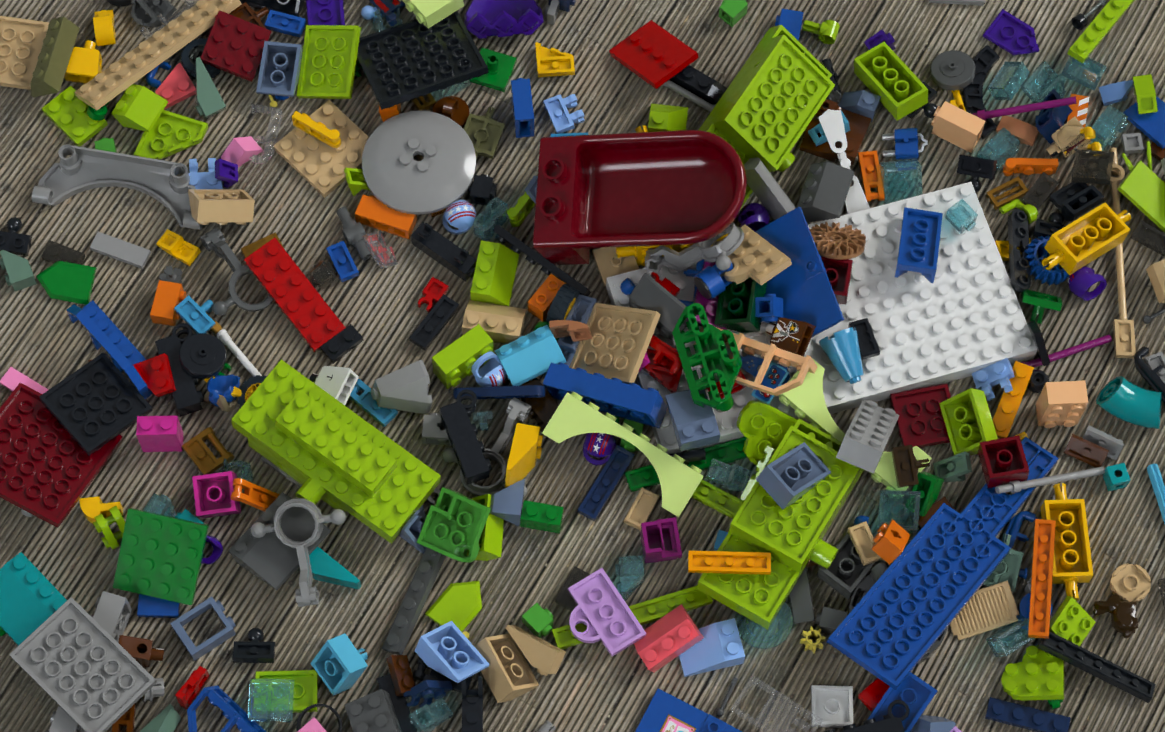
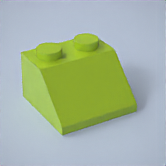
M132 84L125 90L111 114L123 127L150 132L168 104V101L144 86Z

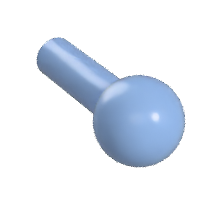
M370 5L364 6L361 10V16L366 20H371L375 17V14L380 13L376 7Z

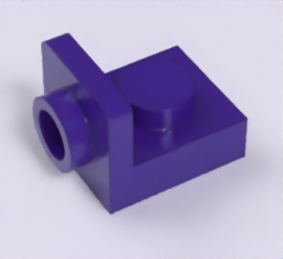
M880 30L864 41L868 50L884 41L892 50L896 49L893 44L895 42L890 32L886 34L883 30Z
M222 159L215 161V179L224 181L225 188H229L238 182L237 164Z

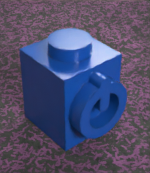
M764 294V297H755V317L761 318L763 323L778 322V318H783V298L776 297V294Z

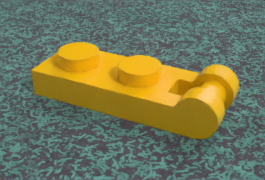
M298 111L294 112L292 115L294 126L333 148L340 147L341 139L338 130H329L323 123L315 122L307 114H301Z

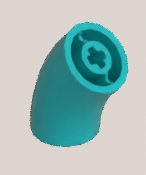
M1118 376L1106 384L1097 396L1096 404L1113 416L1134 425L1160 429L1162 392L1140 388L1124 377Z

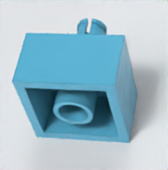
M344 633L327 640L310 664L334 696L352 688L368 667L365 662L368 655L367 652L362 653L365 651L363 648L357 650Z

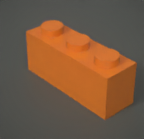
M363 194L355 212V220L363 225L410 239L417 223V215L396 211L384 205L375 196Z

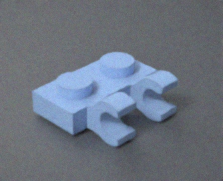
M561 94L543 100L556 133L572 130L575 128L574 123L579 124L585 121L582 109L571 114L567 110V108L578 106L575 94L563 99Z
M208 158L209 172H198L197 159H189V185L195 186L196 189H223V181L215 179L216 158Z
M1008 358L972 373L976 389L984 391L987 401L995 398L992 387L997 384L1004 388L1005 393L1013 390L1010 379L1015 376Z

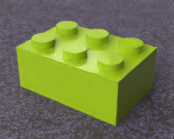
M478 324L432 357L433 373L447 390L450 387H456L464 377L473 375L471 367L478 358L487 352L494 353L493 340Z

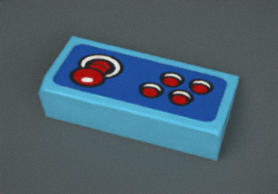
M772 361L761 385L772 389L779 387L784 382L789 371ZM756 389L751 394L767 404H770L774 398L773 395Z

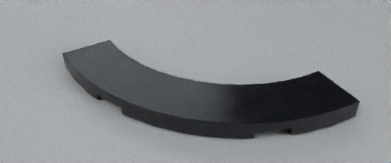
M988 45L973 59L975 63V77L967 87L963 88L964 106L966 112L970 114L977 113L979 110L987 111L982 99L983 82L989 70L1000 59V56ZM991 118L986 119L981 134L982 139H985L997 128V125Z

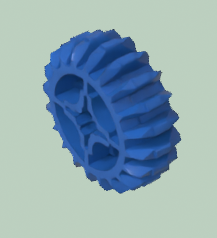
M1041 235L1038 239H1033L1027 245L1028 249L1025 250V253L1029 255L1025 256V259L1030 260V273L1035 276V280H1041V284L1047 282L1049 286L1053 283L1057 285L1060 282H1064L1069 277V274L1061 266L1059 269V264L1050 270L1045 269L1049 264L1043 267L1042 260L1050 256L1044 248L1050 236L1048 235L1044 238Z

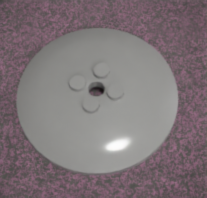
M410 111L387 119L370 135L362 154L363 176L372 194L389 208L407 214L434 213L458 201L471 185L476 170L475 149L466 131L452 119L430 111ZM416 155L424 157L421 161H415L413 158Z

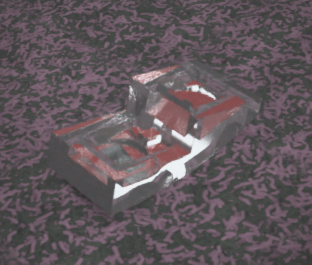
M381 231L362 236L371 256L381 268L398 265L392 246H386Z

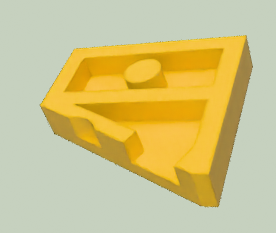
M538 42L535 43L538 77L575 75L574 56L572 54L560 52L555 48L543 47Z

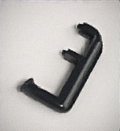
M1144 346L1135 353L1134 363L1136 370L1154 391L1162 392V401L1165 403V383L1157 375L1164 366L1159 365L1154 370H1151L1142 359L1149 354V348Z

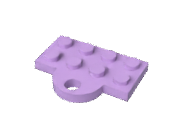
M603 568L568 588V592L578 605L571 612L569 626L573 636L579 641L596 643L601 640L611 657L646 636V632ZM583 623L587 626V629L584 632H578L575 626Z

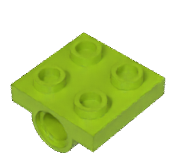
M1066 596L1050 620L1049 631L1080 646L1096 622L1072 596Z

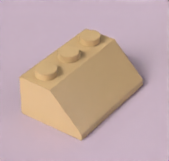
M188 189L191 215L198 224L208 225L209 222H216L220 225H227L228 222H235L238 225H246V222H253L255 200L245 190Z
M469 300L465 309L462 335L479 324L494 342L509 344L522 336L527 309Z
M509 633L485 637L474 646L490 664L489 667L481 672L498 703L511 701L539 686L520 648Z

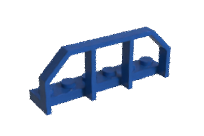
M92 300L82 309L75 304L69 307L66 311L71 322L75 323L79 320L88 330L94 347L97 350L103 347L109 353L113 364L120 372L124 371L145 400L151 396L153 392L148 388L133 366L146 360V358Z
M218 685L203 688L187 709L189 732H197L196 709L206 696L208 701L212 705L218 706L223 711L222 714L229 719L220 732H229L235 724H237V728L241 732H266Z

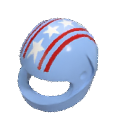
M466 200L453 202L446 208L443 215L444 228L451 234L467 232L475 223L476 210ZM448 223H449L451 226L456 227V228H458V229H457V230L452 229V228L448 225Z
M493 352L483 354L471 367L474 378L481 387H497L505 382L506 372L498 356ZM488 359H490L483 367L480 368V366H481L485 361H487Z

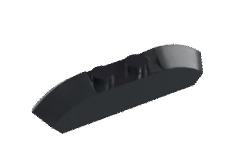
M690 65L669 79L712 105L717 104L727 90L721 83Z

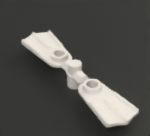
M828 109L818 119L831 150L839 153L837 154L839 166L850 169L851 161L844 152L847 148V139L841 110ZM837 141L841 142V148H836L835 143ZM855 175L852 179L853 186L849 188L845 200L847 214L870 208L859 180Z

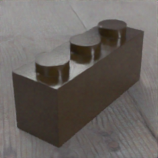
M534 378V379H532V380H530V381H528V382H526V383L520 385V386H527V385H540V386H543V385L541 384V382H540L537 378ZM546 389L545 397L516 398L532 407L528 416L538 422L537 426L540 427L541 432L544 431L559 406Z

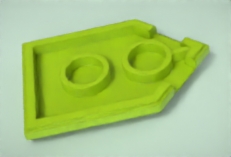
M480 582L451 583L425 615L439 626L452 621L463 632L482 610Z

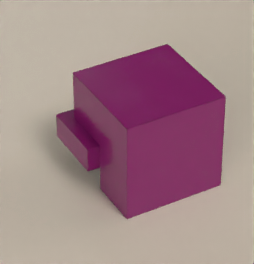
M676 517L641 523L640 536L645 564L682 558Z

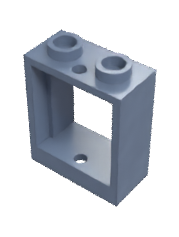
M213 597L208 598L170 623L172 629L194 661L236 635L234 621L230 616L226 618L223 613L225 608L219 600L215 602ZM210 608H213L226 628L196 647L182 626Z

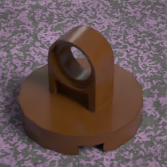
M455 96L443 97L438 100L432 111L452 119L462 128H464L470 114L466 102Z

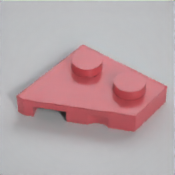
M180 62L155 93L168 101L165 107L167 109L195 95L196 88Z

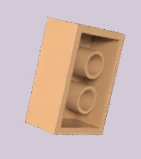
M1086 381L1046 382L1035 404L1038 426L1053 428L1057 425H1064V427L1077 425L1088 405Z

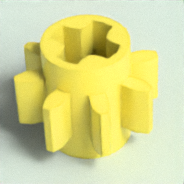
M811 626L808 633L803 630L802 635L805 638L800 639V644L805 645L804 651L809 649L814 654L817 648L823 649L824 645L821 642L825 641L826 637L821 636V629L818 631L813 630ZM810 637H813L816 643H813Z

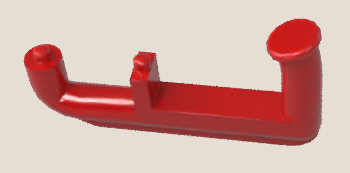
M653 335L649 346L658 351L653 358V363L660 364L664 356L674 362L669 369L671 371L670 374H677L682 366L678 351Z

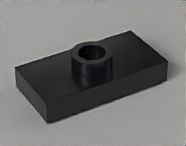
M868 318L850 322L848 327H855L857 330L861 360L880 355V350Z

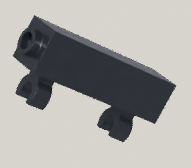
M422 222L412 233L411 243L465 282L469 277H474L477 259L469 255L468 251L459 248L435 231L428 223Z

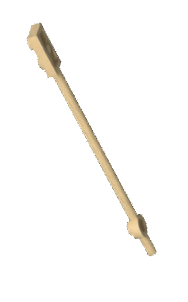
M1113 147L1109 149L1110 166L1106 169L1104 176L1106 181L1112 186L1113 211L1118 214L1121 212L1120 191L1117 188L1125 176V171L1118 165L1117 148ZM1123 243L1115 247L1119 319H1114L1113 321L1115 358L1134 359L1136 353L1134 320H1127Z

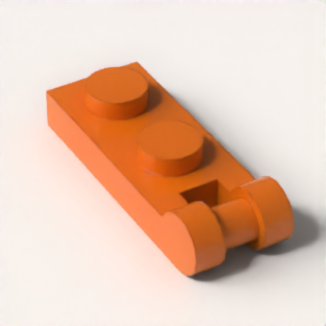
M877 150L858 152L857 156L863 191L867 202L876 199L884 201L885 194ZM870 188H876L877 192H871Z
M1008 158L1002 172L1008 177L1012 176L1013 173H1023L1024 175L1043 174L1048 176L1056 173L1058 159Z
M233 479L234 492L231 493V500L240 501L259 510L265 511L280 495L244 479Z

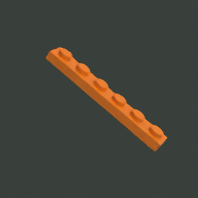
M1035 519L1028 637L1049 639L1056 520Z

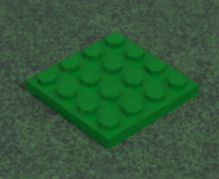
M129 508L113 588L193 605L209 525Z

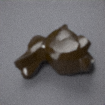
M1113 595L1106 601L1094 602L1095 609L1093 613L1097 616L1107 612L1111 613V625L1125 639L1135 633V629L1138 628V618H1136L1135 609L1137 606L1136 602H1121L1119 595Z

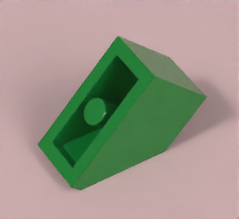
M918 472L919 484L913 486L905 510L924 517L938 498L944 479L928 472Z

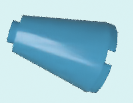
M847 328L833 333L834 335L830 339H828V336L819 341L821 348L843 380L850 382V384L861 381L864 373L856 328Z

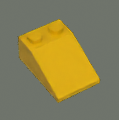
M516 424L506 468L505 488L524 479L535 467L536 460L541 458L543 435H540L539 426Z

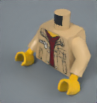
M1075 116L1051 135L1054 143L1046 148L1051 158L1060 152L1066 158L1078 150L1087 151L1088 149H1091L1094 156L1102 154L1101 143H1091L1090 140L1096 138L1095 130L1089 126L1083 127Z

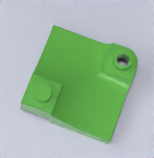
M442 487L435 506L431 505L417 543L457 561L471 563L476 559L480 550L479 539L491 508L463 494Z

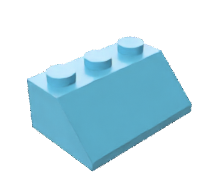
M548 325L539 327L535 331L495 350L512 386H520L546 373L551 363L567 362Z

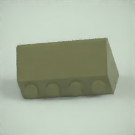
M64 16L51 19L48 25V31L43 40V46L30 83L32 97L60 92L80 29Z

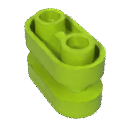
M117 506L109 509L110 516L104 518L101 513L94 517L96 521L93 522L97 532H102L104 535L101 539L105 547H111L112 550L119 547L117 541L123 537L125 520ZM116 522L119 531L113 534L109 525Z

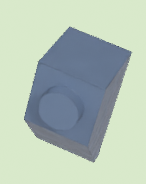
M865 90L845 92L838 106L871 118L872 122L878 110L881 96Z

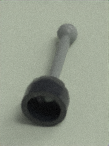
M1100 0L1085 15L1080 13L1074 16L1071 20L1072 25L1076 29L1082 30L1088 23L1087 17L1101 5H1105L1107 0Z

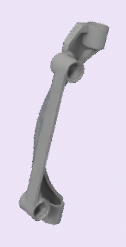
M65 144L58 150L60 163H54L39 180L38 186H34L32 191L33 203L55 206L75 194L94 188L124 187L134 189L162 203L172 213L180 227L201 230L203 227L191 215L188 189L196 188L193 185H189V172L187 166L183 163Z

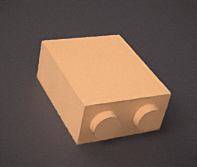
M945 101L942 107H937L933 115L935 117L931 123L933 126L932 134L972 153L981 137L986 121Z

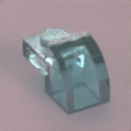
M712 459L705 478L721 484L724 489L743 491L749 481L752 470L734 463L729 465Z
M440 698L432 704H426L410 713L409 718L419 732H432L436 726L453 717L454 713L444 699Z

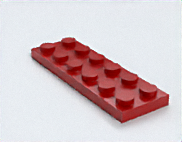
M275 237L244 259L248 268L314 352L346 328Z

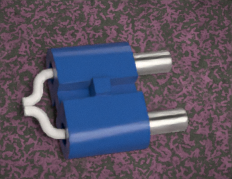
M918 128L895 129V133L882 134V140H895V150L883 151V157L896 156V160L918 159L919 153L924 150L925 145H928V140H925L924 136L918 133ZM918 136H920V137H921V140H922L923 142H925V143L922 144V147H921L920 150H919V147H918V144H919Z

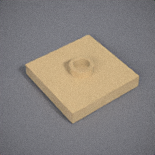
M602 247L592 250V255L604 286H606V278L639 269L634 255L617 258L615 247Z

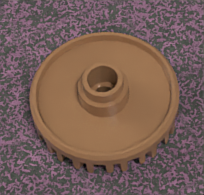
M825 222V224L821 223L820 227L815 224V227L812 226V229H810L818 253L822 257L847 260L858 257L865 250L866 236L861 234V230L857 228L852 230V225L847 226L845 224V227L840 228V222L837 224L833 222L832 227H830Z

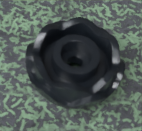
M1033 370L1027 388L1032 392L1041 393L1045 383L1049 382L1048 375L1042 370Z

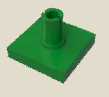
M481 48L480 54L488 67L489 73L469 79V81L505 92L517 58Z
M1029 289L1021 294L1022 302L1034 305L1030 318L1031 322L1036 320L1038 314L1036 322L1042 324L1045 308L1061 311V297Z

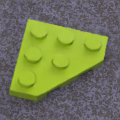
M163 110L151 131H144L134 156L162 160L202 143L208 129V123Z

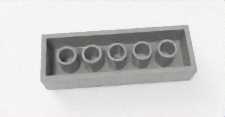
M863 400L843 438L836 458L874 474L899 415L890 408L884 409L873 401Z

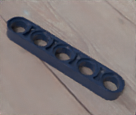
M540 385L453 389V399L456 400L458 393L465 389L473 391L476 394L477 400L545 397V386Z

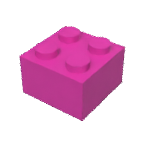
M227 471L192 476L197 517L204 519L241 513L240 501L231 500V493L234 492L233 479L237 478L235 472Z

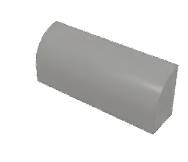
M750 158L744 164L747 184L774 220L796 208L760 158Z

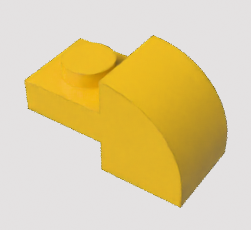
M113 10L94 12L93 24L97 46L116 44Z
M100 496L79 499L84 516L92 524L96 521L94 517L101 513L104 518L110 516L109 509L117 506L121 515L124 516L123 507L120 502L102 503Z

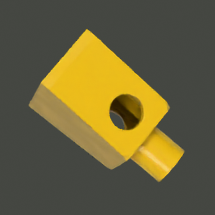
M87 40L85 41L84 48H73L64 76L65 81L86 84L102 72V57L100 51L95 49V42Z

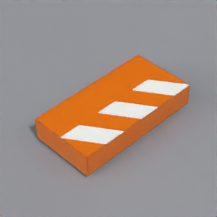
M1070 94V97L1076 96L1077 104L1068 105L1072 112L1068 115L1066 123L1075 116L1082 126L1085 127L1089 97Z

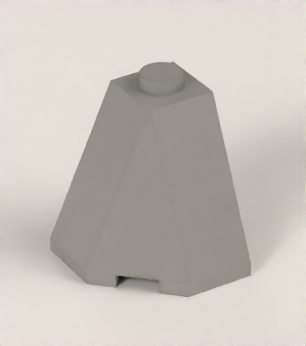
M423 360L416 361L375 380L374 386L371 389V395L373 400H376L378 407L420 414L430 413L432 406V395H428L430 379Z

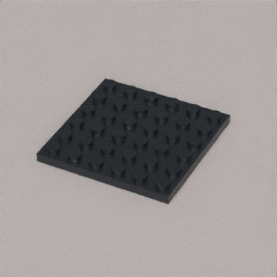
M457 11L429 29L424 24H420L417 19L359 39L357 60L381 110L489 73L484 59Z

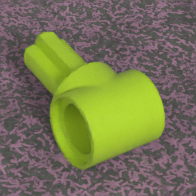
M805 20L802 30L818 34L819 40L825 44H834L840 25L834 20H825L822 24Z

